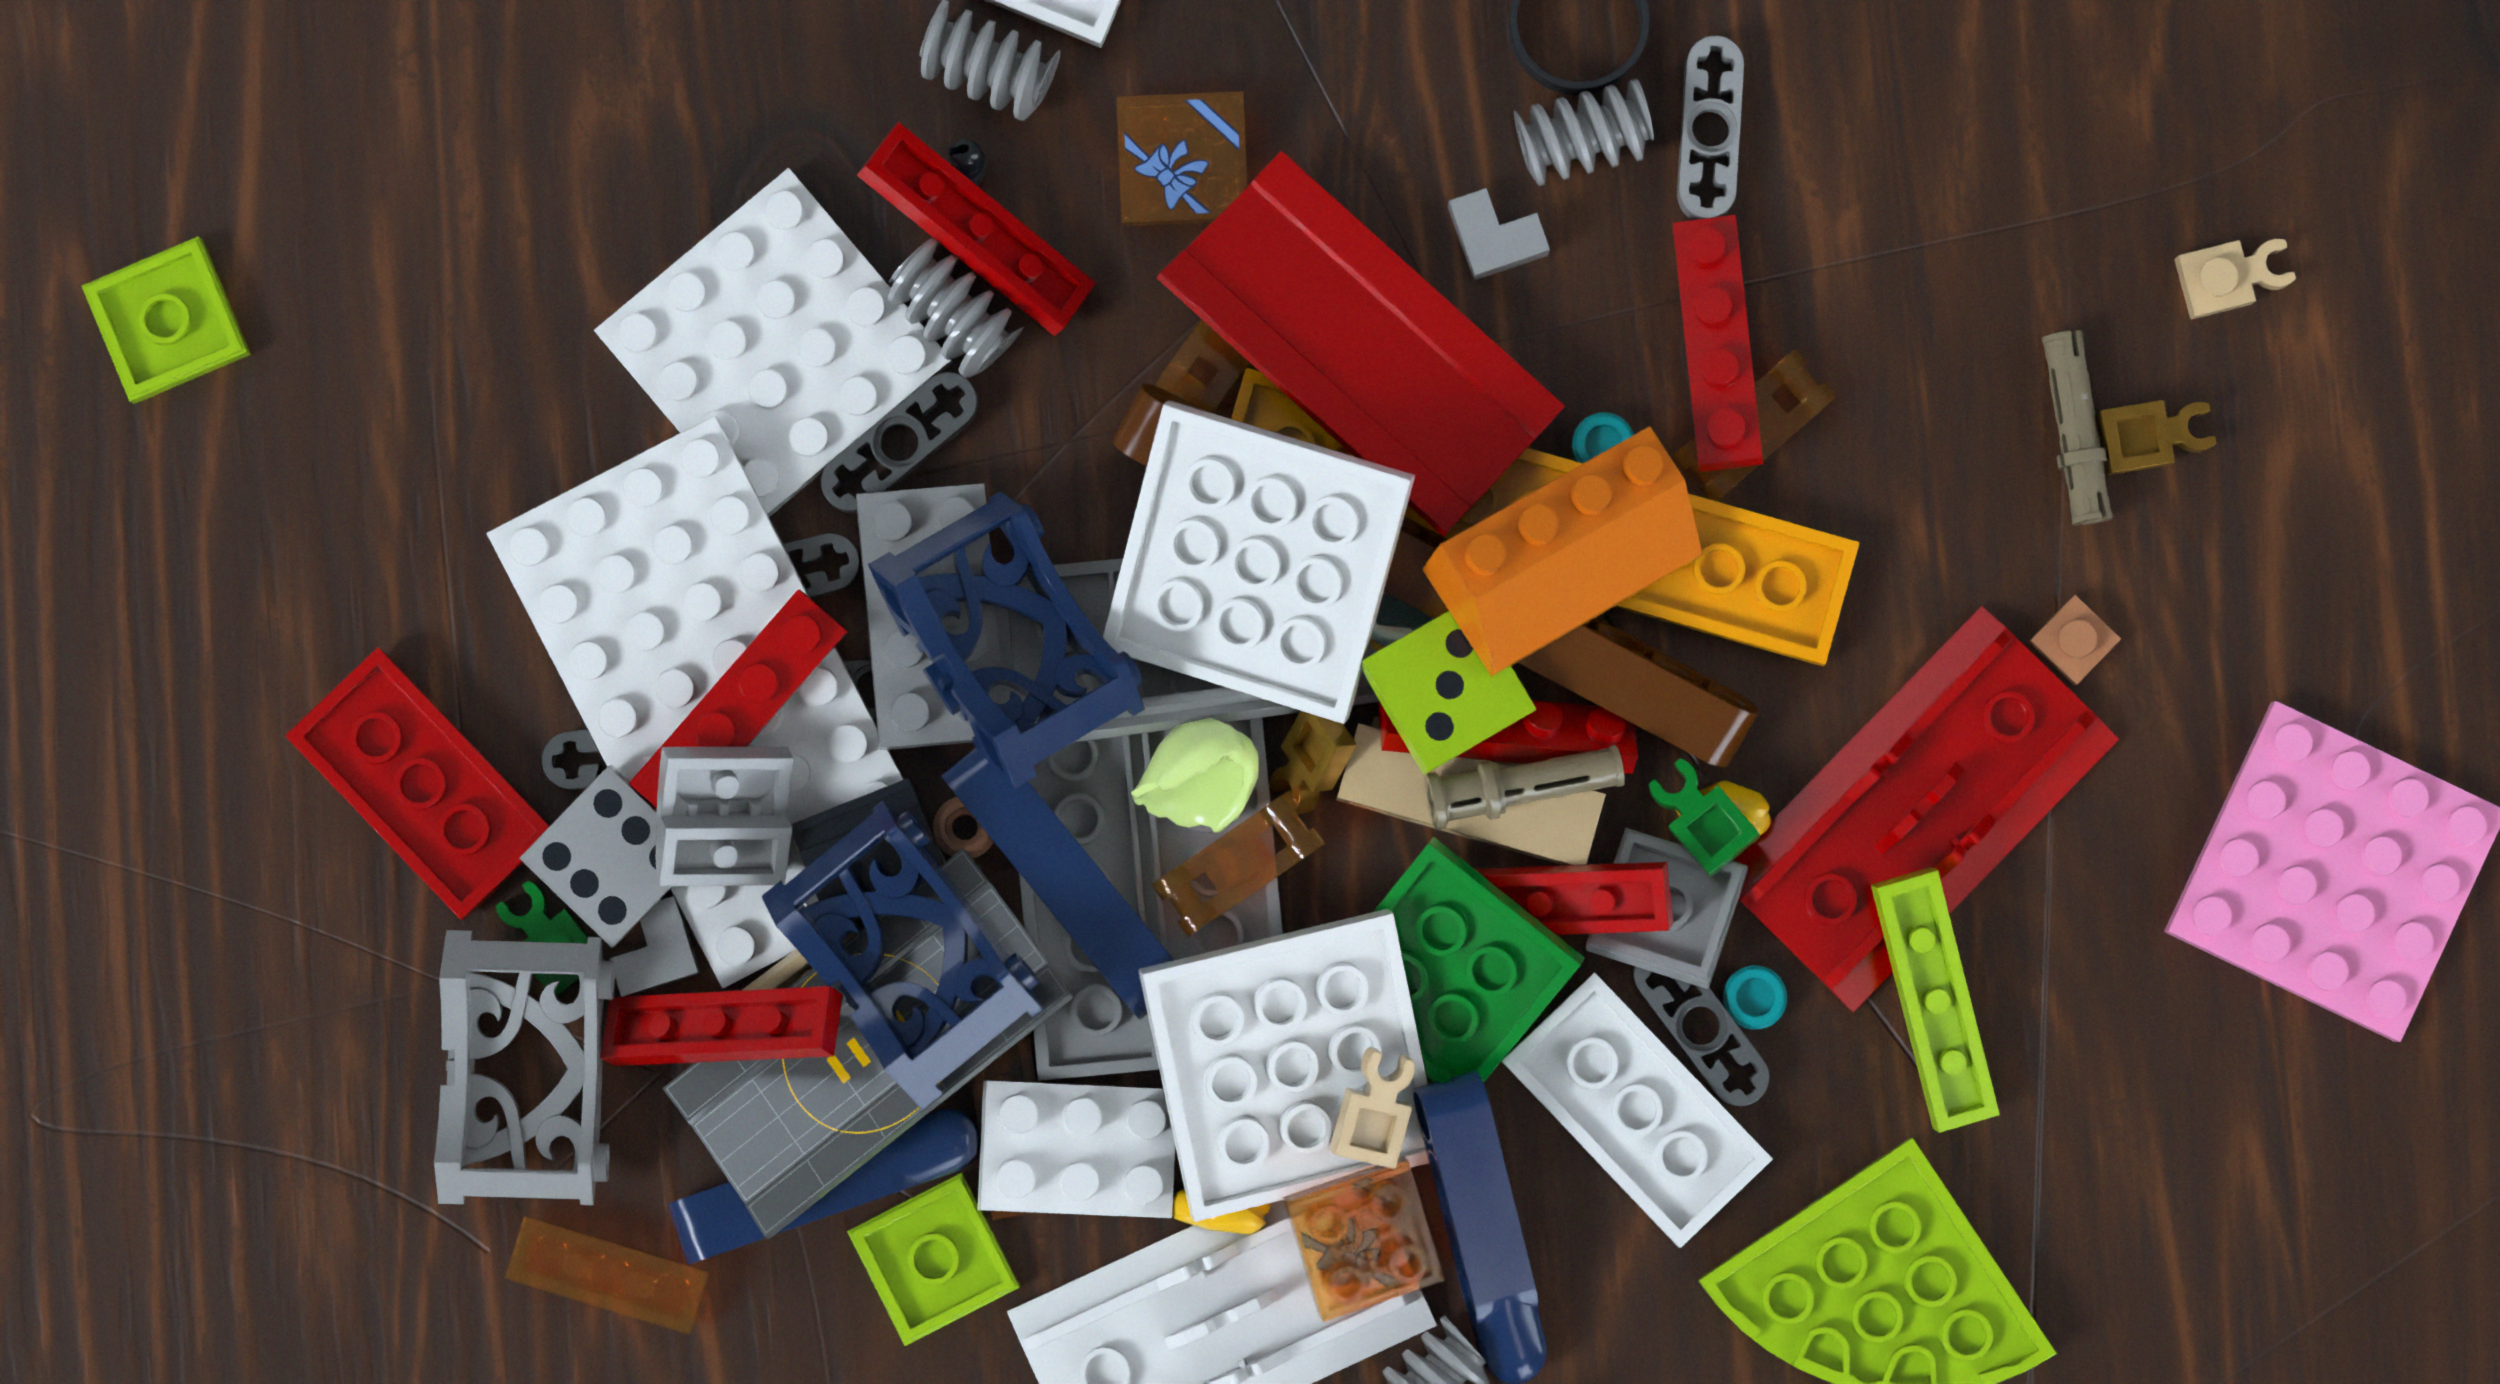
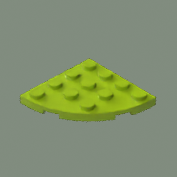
M1908 1138L1697 1279L1716 1306L1747 1336L1768 1352L1797 1369L1833 1384H1997L2026 1372L2057 1354L1913 1138Z

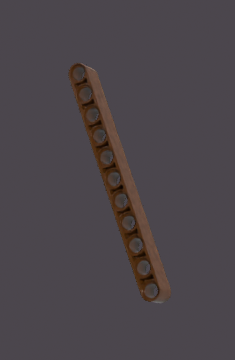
M1144 383L1140 386L1112 439L1113 444L1128 457L1147 466L1163 404L1170 400L1202 411L1205 410L1161 387ZM1404 516L1384 592L1434 619L1449 611L1422 570L1438 546L1448 539ZM1596 617L1518 662L1697 758L1718 767L1727 768L1759 713L1758 708L1738 692Z

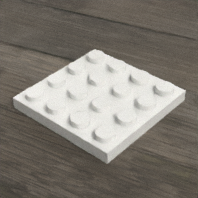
M789 168L594 329L595 333L680 433L714 415L717 416L768 517L824 471L826 465L930 378L942 373L953 363L952 359L946 360L942 356V348L936 341L928 342L924 338L923 332L925 328L920 322L911 324L906 319L905 315L908 308L904 303L893 306L888 301L887 297L891 289L890 286Z
M1170 400L1163 404L1103 638L1117 653L1125 651L1132 658L1344 724L1350 717L1362 673L1361 661L1366 658L1415 475Z
M1389 909L1138 969L1190 1216L1195 1222L1350 1183L1348 1181L1363 1176L1372 1178L1429 1163L1413 1101V1088L1427 1085L1428 1083L1395 919ZM1369 1046L1377 1048L1382 1053L1381 1062L1378 1066V1073L1381 1076H1388L1395 1072L1401 1054L1408 1055L1415 1065L1412 1081L1404 1090L1398 1092L1396 1098L1407 1101L1413 1107L1396 1169L1337 1156L1329 1150L1346 1087L1360 1091L1365 1089L1367 1080L1361 1071V1060Z

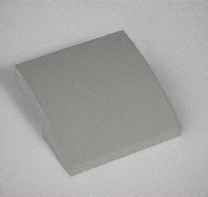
M662 747L656 812V881L659 886L776 885L780 880L785 884L792 826L786 817L794 761L788 747Z

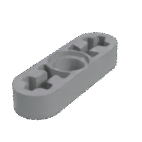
M1709 36L1698 41L1690 50L1684 69L1677 200L1681 210L1692 220L1724 216L1729 211L1736 196L1744 58L1739 47L1730 39L1722 36ZM1711 51L1720 53L1721 63L1731 65L1732 71L1723 72L1718 82V97L1731 95V104L1714 98L1697 102L1693 100L1694 92L1705 96L1708 91V72L1703 69H1697V63L1705 62ZM1706 112H1712L1723 117L1728 125L1727 139L1717 146H1705L1698 142L1692 131V124L1697 116ZM1690 155L1703 160L1727 157V167L1719 163H1715L1713 167V187L1723 189L1724 197H1716L1711 208L1700 207V197L1689 193V187L1699 185L1703 173V162L1691 165L1689 162Z

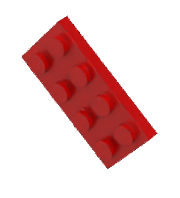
M379 647L285 735L460 920L465 921L524 864L520 857L551 826Z

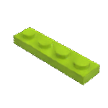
M1929 867L1871 884L1932 1128L1941 1133L2000 1115L1938 870Z

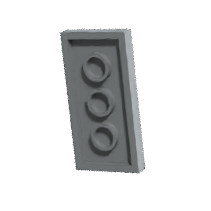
M982 483L857 494L856 503L879 750L973 742L972 737L975 735L969 720L965 721L960 712L952 716L923 672V669L933 664V662L929 660L925 651L919 652L916 644L919 643L918 639L912 634H908L905 637L901 634L868 564L888 552H891L894 556L898 555L985 505V485ZM989 533L965 546L966 556L973 575L982 576L981 563L984 552L990 544ZM954 554L917 574L918 577L956 573ZM958 602L961 610L959 620L954 616H948L942 620L945 630L950 634L961 635L968 630V615L964 602ZM980 603L982 609L980 638L975 650L965 661L971 672L985 667H1002L996 606ZM1004 685L994 686L989 691L990 698L998 704L1005 703Z

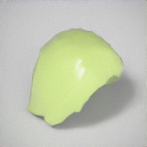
M1213 718L1176 725L1157 747L1137 787L1131 792L1132 798L1138 806L1145 805L1149 813L1159 818L1167 817L1178 826L1190 828L1203 825L1211 827L1214 833H1220L1230 823L1239 818L1251 796L1258 779V751L1246 735L1236 731L1232 726Z

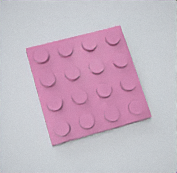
M2273 701L2269 705L2164 932L2394 1042H2401L2500 829V807L2280 702Z

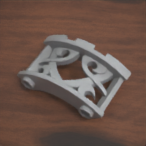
M446 930L439 982L442 1050H448V1060L446 1061L447 1085H441L439 1119L434 1157L438 1204H464L465 1196L580 1199V1205H594L596 1182L608 1181L610 1161L609 1143H599L603 1059L600 1058L604 1032V999L613 1000L615 964L614 961H603L602 938L588 937L587 944L473 940L472 931ZM477 972H510L520 974L515 987L505 981ZM533 973L578 974L580 991L577 999L572 1003L562 1002L556 994V988L560 981H555L544 988L540 1001L529 995ZM502 1005L511 1009L508 1022L499 1036L489 1037L481 1031L479 1027L481 1014L485 1012L492 1013L497 1018V1021H499L503 1014ZM584 1016V1049L570 1029L564 1024L573 1022ZM525 1018L551 1042L564 1061L567 1071L550 1095L521 1119L518 1104L509 1089L492 1077L475 1073V1059L491 1056L508 1046L518 1034ZM583 1088L582 1118L580 1123L575 1118L562 1113ZM484 1097H494L497 1099L505 1113L508 1127L498 1131L500 1125L498 1113L489 1122L481 1121L476 1114L478 1102ZM536 1136V1145L539 1152L545 1158L554 1160L555 1157L551 1148L553 1140L559 1136L569 1138L575 1149L573 1170L528 1169L525 1142ZM511 1150L514 1169L469 1167V1164L485 1161Z

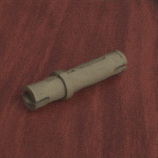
M2076 330L2072 333L2071 331H2063L2042 337V344L2044 345L2048 364L2051 394L2061 448V455H2058L2056 458L2058 470H2064L2070 498L2072 525H2088L2113 519V514L2107 493L2103 464L2109 460L2107 448H2101L2099 434L2097 433L2095 409L2084 354L2083 332L2081 330Z

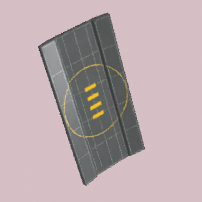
M964 848L940 867L974 908L1010 957L1015 952L1018 953L1033 970L1040 983L1031 990L1037 997L1043 1010L1035 1017H1032L1028 1012L1024 1013L940 1081L938 1086L943 1094L924 1110L883 1069L873 1049L850 1017V1014L855 1010L847 1004L844 996L833 1057L696 1062L662 1088L685 1120L692 1126L736 1190L765 1238L771 1239L1073 998V995L985 873ZM925 879L921 881V885L914 895L944 903ZM878 916L885 935V952L878 971L868 981L870 986L875 991L890 983L910 982L921 985L936 994L944 959L943 927L914 918ZM865 927L861 929L862 935L856 933L844 943L845 949L850 955H858L866 950L868 936ZM968 935L967 962L984 958ZM812 968L789 988L821 987L827 985ZM990 976L981 978L976 985V995L985 1000L999 989V985ZM838 981L831 987L840 992L837 987L842 983ZM906 997L897 1007V1017L899 1021L905 1022L912 1017L913 1006L922 1010L925 1015L930 1007L918 998ZM958 998L954 1010L963 1018L979 1004H969ZM947 1023L940 1036L952 1026Z

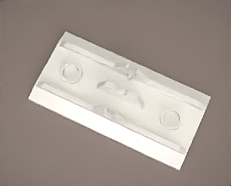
M1352 1183L1270 1203V1210L1263 1218L1266 1225L1252 1235L1211 1231L1192 1225L1007 1311L1039 1384H1312L1437 1326L1378 1196ZM1348 1213L1352 1217L1355 1227L1354 1242L1351 1251H1354L1361 1241V1230L1377 1227V1235L1368 1246L1380 1249V1255L1373 1268L1404 1281L1386 1287L1369 1275L1368 1285L1363 1286L1359 1283L1362 1276L1356 1280L1351 1269H1346L1339 1265L1327 1269H1317L1314 1267V1264L1323 1252L1303 1246L1299 1230L1326 1245L1331 1232H1336L1346 1243L1345 1235L1338 1224L1345 1214Z

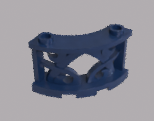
M1000 491L989 497V503L898 555L894 556L891 552H888L869 563L868 566L903 637L912 634L919 641L916 644L919 652L925 651L929 660L933 662V664L923 669L933 688L952 716L960 712L965 721L969 720L975 735L972 737L973 744L993 768L1016 789L1037 776L1033 765L1123 712L1128 711L1132 716H1135L1145 710L1137 690V687L1143 684L1139 669L1125 651L1118 654L1107 643L1071 596L1039 540L1044 537V530L1033 509L1026 503L1018 505ZM1000 527L1011 546L1013 559L1010 563H997L992 556L990 543L984 552L981 563L982 576L973 575L966 556L965 546ZM954 554L956 573L918 577L917 574ZM1025 574L1036 593L1019 586ZM958 602H964L968 615V630L961 635L950 634L945 630L942 620L948 616H954L959 620L961 610ZM980 603L1014 611L1043 625V654L1035 682L1022 673L1008 668L985 667L971 672L967 667L965 661L975 650L981 634L982 609ZM1066 639L1077 655L1065 658ZM1083 674L1092 675L1101 683V686L1086 694L1087 688L1076 684L1075 678ZM1005 685L1018 691L1026 698L1022 702L1020 696L1011 691L1010 700L1006 703L998 704L990 698L989 691L994 686ZM1056 689L1064 696L1080 698L1066 705L1054 697L1053 694ZM1044 711L1050 714V716L1035 724Z
M881 801L873 808L874 813L786 885L780 880L761 897L775 926L800 952L827 986H833L838 981L842 983L837 988L846 998L847 1004L855 1010L850 1014V1017L873 1049L883 1069L924 1110L943 1094L938 1086L940 1081L1024 1013L1028 1012L1032 1017H1035L1043 1010V1007L1031 990L1040 981L1018 953L1015 952L1010 957L974 908L924 848L931 839L914 816L906 810L898 817L884 801ZM885 839L899 854L902 869L899 874L893 877L886 876L882 871L881 863L874 859L871 863L869 874L876 891L865 892L857 880L851 865L881 840ZM839 875L848 894L834 896L806 907L804 906L806 901ZM923 877L944 903L914 895L920 887ZM878 916L914 918L943 927L944 959L936 994L921 985L910 982L890 983L875 991L870 986L868 981L878 971L885 952V935ZM861 918L866 928L868 945L861 954L850 955L845 949V938L851 933L862 935L858 925L852 921V919ZM968 935L984 958L967 962ZM990 976L997 982L999 989L984 1000L976 995L975 989L981 978ZM914 997L923 1001L930 1008L925 1015L922 1010L913 1006L912 1017L908 1021L901 1022L897 1017V1007L904 998ZM958 998L969 1004H979L963 1018L954 1010ZM947 1023L952 1026L940 1036Z

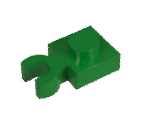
M1680 758L1674 764L1678 773L1686 781L1684 788L1678 793L1671 794L1664 791L1661 785L1654 779L1649 783L1650 793L1660 806L1670 810H1677L1681 814L1680 817L1669 825V830L1709 878H1711L1758 840L1760 834L1719 785L1703 796L1698 791V778L1694 768L1687 761Z
M527 881L522 885L532 898V908L526 915L517 916L506 902L501 901L496 905L497 913L504 923L514 928L523 929L528 935V938L522 942L584 944L588 942L589 936L568 909H563L552 919L547 914L548 901L546 894L540 886L531 881ZM533 973L544 988L555 981H560L556 988L557 997L580 981L578 974Z

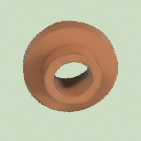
M958 797L951 798L939 808L935 815L933 832L936 842L945 853L952 857L964 848L973 859L987 852L994 841L977 820L978 830L973 838L969 840L957 838L954 833L955 821L961 816L973 817V815Z

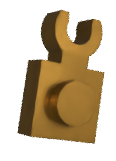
M2164 400L2105 409L2097 412L2102 447L2107 448L2109 460L2106 463L2107 474L2113 475L2171 465L2175 463L2172 446L2178 445L2184 451L2198 453L2217 444L2215 436L2196 438L2188 430L2189 419L2192 416H2201L2210 412V404L2205 402L2188 404L2181 408L2174 417L2169 418L2166 416Z
M1304 711L1299 712L1281 745V748L1289 758V762L1286 767H1280L1273 772L1269 787L1273 792L1292 789L1291 800L1285 809L1288 815L1313 811L1319 800V791L1332 790L1357 746V743L1342 723Z

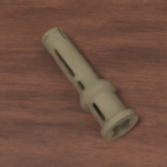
M1616 745L1605 749L1554 757L1500 769L1496 763L1491 764L1489 761L1478 763L1477 770L1441 777L1435 771L1424 775L1428 809L1432 824L1436 830L1445 829L1448 821L1484 814L1490 820L1500 818L1501 814L1506 813V807L1559 798L1612 786L1621 787L1624 786L1625 781L1622 759Z

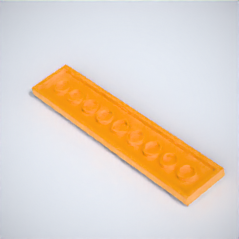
M1249 368L1245 369L1231 417L1232 420L1353 456L1261 372ZM1527 448L1444 537L1450 539L1583 463ZM1689 494L1702 555L1693 562L1614 606L1615 608L1824 666L1826 665L1860 542ZM1407 505L1405 517L1438 533Z

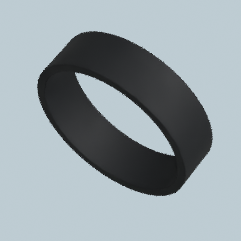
M1513 0L1509 14L1510 43L1521 67L1540 85L1555 92L1568 95H1580L1584 91L1594 94L1603 91L1608 85H1615L1621 81L1639 60L1647 40L1650 24L1647 0H1634L1639 14L1640 34L1633 54L1613 73L1600 79L1577 82L1564 80L1549 74L1540 68L1528 55L1521 42L1517 26L1518 7L1521 0Z

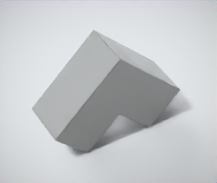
M1487 188L1449 200L1448 210L1473 281L1548 256L1550 248L1537 213L1499 225Z
M675 896L659 900L640 920L647 947L609 958L615 964V979L621 997L632 996L702 973L684 914Z

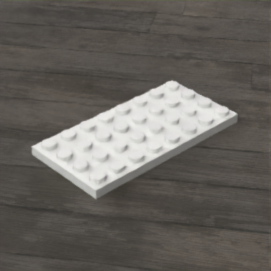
M715 415L486 533L607 767L609 765L614 766L629 782L798 589H801L809 596ZM836 646L748 746L789 748L794 758L786 813L790 824L904 780L890 751L879 750L877 725L871 717ZM791 834L785 885L805 869L793 834ZM936 842L937 847H938V849H939V852H940V854H941V857H942V859H943V862L945 863V862H946V859H945V857H944V855H943V853H942V851H941V849H940L938 843ZM774 885L673 886L671 888L722 989L789 955L796 949L775 926L761 897ZM816 894L804 903L805 907L818 902Z

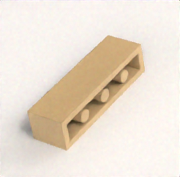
M1373 717L1371 727L1358 723L1354 736L1357 746L1346 764L1336 801L1434 828L1426 799L1424 775L1411 753L1381 751L1379 717ZM1455 757L1433 771L1439 777L1477 770L1478 763L1488 760ZM1489 761L1491 764L1496 763L1499 769L1521 765V763ZM1592 790L1559 798L1506 807V813L1501 814L1500 818L1490 820L1484 814L1448 821L1445 829L1440 830L1559 865H1586L1606 794Z

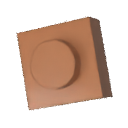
M2074 595L2028 643L2065 679L2075 686L2102 660L2121 638L2083 601Z

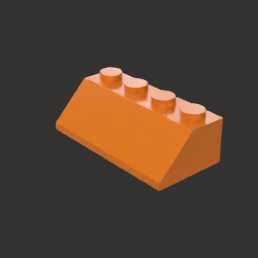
M1649 426L1441 543L1422 570L1491 677L1698 559L1702 555L1686 481Z

